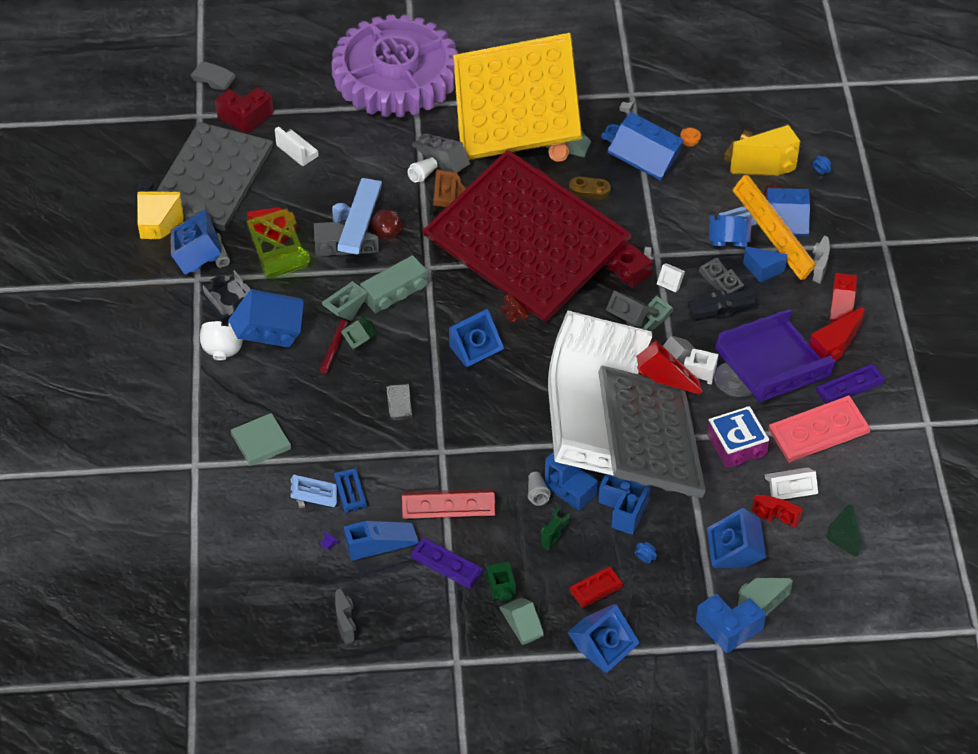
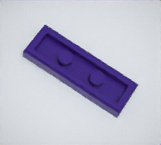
M872 363L817 386L816 392L823 402L827 404L849 395L853 397L884 384L885 378Z
M424 537L411 553L413 560L469 589L472 588L483 573L482 567Z

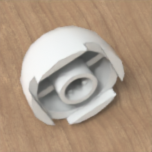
M219 321L207 322L202 325L200 330V343L203 350L216 360H225L226 357L235 355L242 347L243 340L237 339L230 323L227 327L221 326L222 322Z

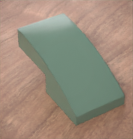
M656 296L648 305L659 310L657 314L647 311L641 327L629 322L626 323L631 327L652 331L674 310L669 304Z

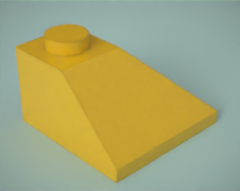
M138 192V228L140 239H162L171 233V229L184 222L180 192Z

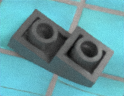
M201 61L191 74V77L194 81L208 83L212 89L226 90L236 75L225 68Z
M718 258L700 266L699 272L716 290H725L727 293H733L744 287V284L733 270L727 271Z
M338 589L335 596L337 624L345 645L354 641L353 631L356 630L351 612L354 606L350 597L345 596L342 590Z

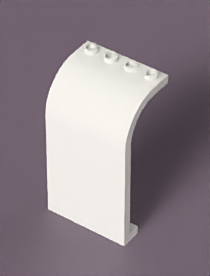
M567 311L556 338L548 376L555 462L613 475L598 372L601 365L638 374L636 356L648 347L652 339L651 331Z

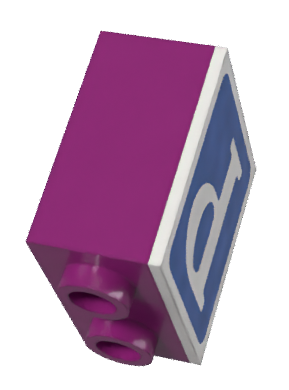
M750 406L709 419L707 435L726 468L767 455L769 438Z

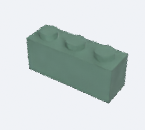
M412 255L362 282L360 287L368 292L364 302L376 314L381 310L387 309L397 301L405 299L417 290L423 289L428 285V273Z

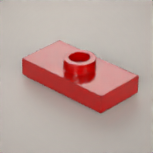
M609 566L572 585L570 592L581 607L584 608L623 588V583Z

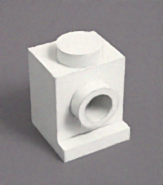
M692 349L690 357L686 356L684 366L698 379L708 381L707 384L712 385L717 369L718 354Z

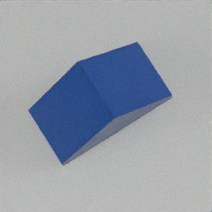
M746 247L743 264L761 283L785 272L788 254Z

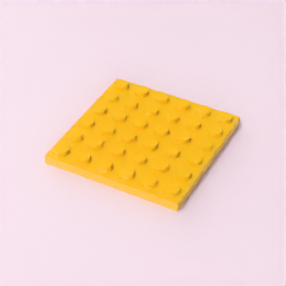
M570 33L453 55L460 142L463 143L469 160L503 154L506 150L514 152L582 139L572 37Z

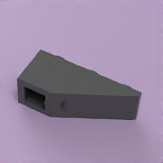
M423 134L418 137L417 141L412 143V146L428 159L434 158L437 161L438 167L443 171L457 173L470 164L462 142Z
M336 222L314 223L316 256L353 254L337 251L345 225ZM366 232L359 254L379 253L378 236Z

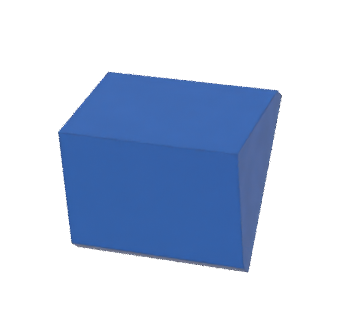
M488 309L449 327V347L466 367L504 349Z

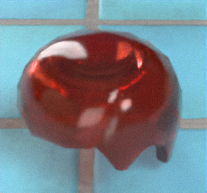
M383 209L376 212L371 218L370 230L378 238L394 239L398 232L403 231V223L395 211Z

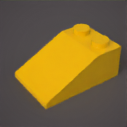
M787 125L735 141L733 143L730 171L732 174L776 176L794 171L797 166L800 140L791 127Z

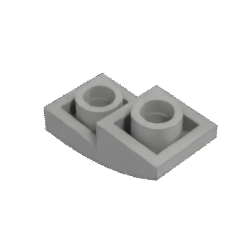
M824 236L820 243L817 242L812 252L815 255L814 262L816 263L812 270L814 272L813 281L820 284L824 278L829 257L830 245L827 236Z

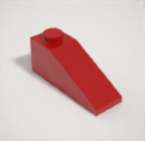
M861 307L811 334L809 345L821 359L831 356L837 361L841 358L863 323L865 309Z
M657 340L636 356L637 369L644 377L648 376L654 382L695 394L702 393L700 380Z

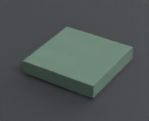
M272 413L231 429V435L249 466L291 449V444Z

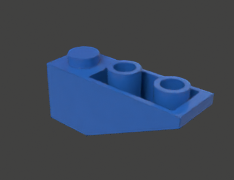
M364 521L344 526L345 544L351 561L419 544L412 523Z

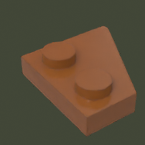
M436 170L433 205L447 207L466 189L461 184V179L456 172Z

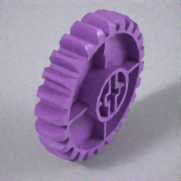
M387 15L386 20H382L380 17L372 18L371 24L366 21L358 23V29L351 28L346 31L347 37L344 36L339 39L338 47L334 49L332 54V76L337 90L342 92V97L346 101H353L355 108L361 109L366 106V112L369 114L381 111L382 117H389L391 112H395L397 117H404L405 112L410 111L412 115L420 114V108L423 107L425 110H431L434 108V102L441 103L446 100V94L452 93L455 88V63L453 55L459 54L456 50V44L452 39H449V35L445 30H438V25L435 23L424 25V19L420 17L412 21L409 15H402L400 19H396L395 15Z

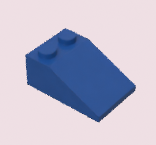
M206 209L171 229V256L185 275L199 270L202 264L216 260L221 254V245Z

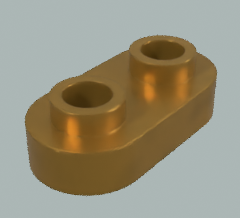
M575 177L570 181L569 191L579 198L603 200L610 195V184L603 179Z

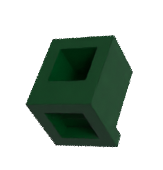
M509 562L486 566V582L488 583L493 600L499 599V601L505 602L516 595V583Z

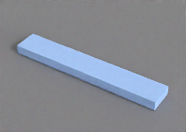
M361 178L338 243L337 251L359 254L381 190L382 181Z

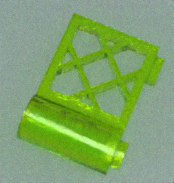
M287 209L247 220L246 223L266 279L308 267L310 256L308 251L303 250L293 226L296 224L293 212L288 213ZM284 216L286 220L284 229L273 224L275 218ZM262 223L268 227L264 235L255 231L253 225ZM270 228L281 232L277 241L266 237ZM284 234L293 239V245L285 246L280 243ZM264 240L275 245L272 251L263 254L261 245Z

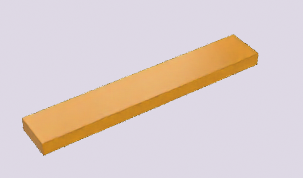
M743 175L734 187L733 192L779 253L788 254L787 263L798 278L805 280L816 266V263L749 175Z

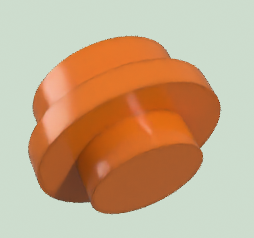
M686 128L681 131L680 138L684 139V145L695 146L700 141L701 134L695 128Z
M564 142L553 144L549 147V156L554 161H564L569 155V148Z

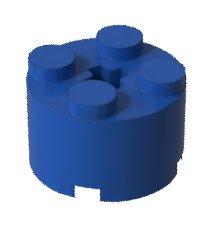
M709 215L708 241H712V245L726 246V242H733L734 246H747V242H751L752 216H747V220H744L742 216L718 215V219H714V215Z

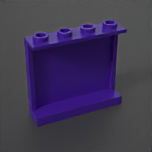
M790 309L719 333L715 349L759 402L831 376L835 360L831 356L821 359L790 323L789 318L792 312Z

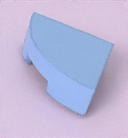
M338 203L332 206L333 221L339 224L348 218L351 208L345 203Z

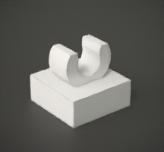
M665 263L662 266L657 285L677 292L679 291L685 271Z

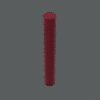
M345 319L340 320L319 370L322 373L328 372L343 338L341 331L349 324Z

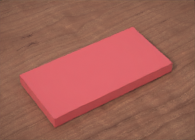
M849 395L769 425V431L788 463L868 434L870 433V427Z

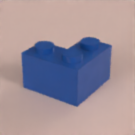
M554 452L545 459L546 485L550 491L572 507L580 511L597 495L598 481L593 475L587 474L579 467L555 462Z
M605 474L599 487L598 503L614 508L612 528L631 535L634 534L649 503L651 485L645 486L639 482L621 480L613 475Z
M715 594L698 605L696 622L728 654L764 629L766 613L751 598L731 609Z

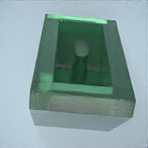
M847 505L829 525L827 540L849 554L859 556L861 547L860 534L853 505Z

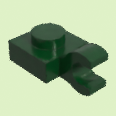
M560 508L554 510L553 519L549 524L546 523L540 532L541 547L547 550L551 549L561 536V530L570 523L571 514L568 513L566 517L560 518Z

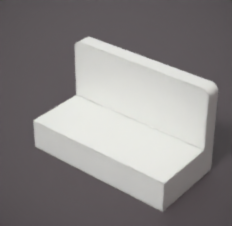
M280 127L275 129L276 145L300 165L304 166L318 157V150L294 131L290 130L286 133Z
M810 468L765 474V479L770 483L772 497L789 499L818 494L816 471Z

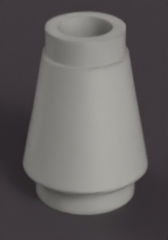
M532 472L528 476V499L534 505H544L549 501L550 490L540 472Z

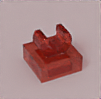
M510 293L503 298L508 305H504L500 311L504 315L511 311L510 315L506 317L510 322H514L518 315L524 320L530 314Z

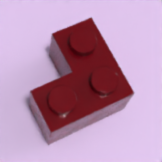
M258 87L244 98L228 89L215 99L217 117L244 134H249L274 113L272 95Z

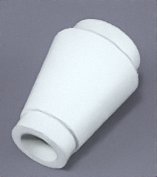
M431 157L411 164L410 168H408L409 178L413 182L424 181L438 167L437 161Z

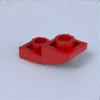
M755 495L751 511L769 522L778 517L783 523L796 528L801 521L803 508L780 498Z

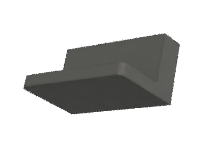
M617 291L613 292L606 311L638 327H641L647 311L657 314L659 311L629 295Z

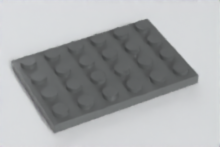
M198 122L156 192H180L185 221L206 209L214 228L225 231L272 150L273 141Z

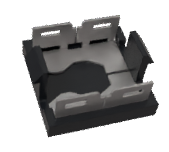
M235 270L234 275L229 277L230 280L225 282V275L222 273L210 279L212 281V289L207 290L203 286L204 290L200 292V297L222 323L229 320L250 290Z

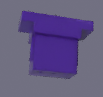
M324 532L325 538L320 545L329 551L333 545H338L339 541L332 535Z

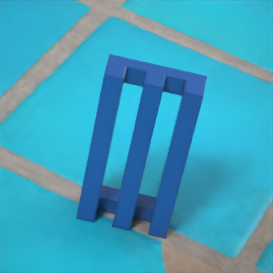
M356 468L334 473L344 513H349L351 509H353V512L358 511L360 507H362V510L367 509V503ZM349 475L353 476L360 501L356 502ZM340 477L344 478L351 503H347Z

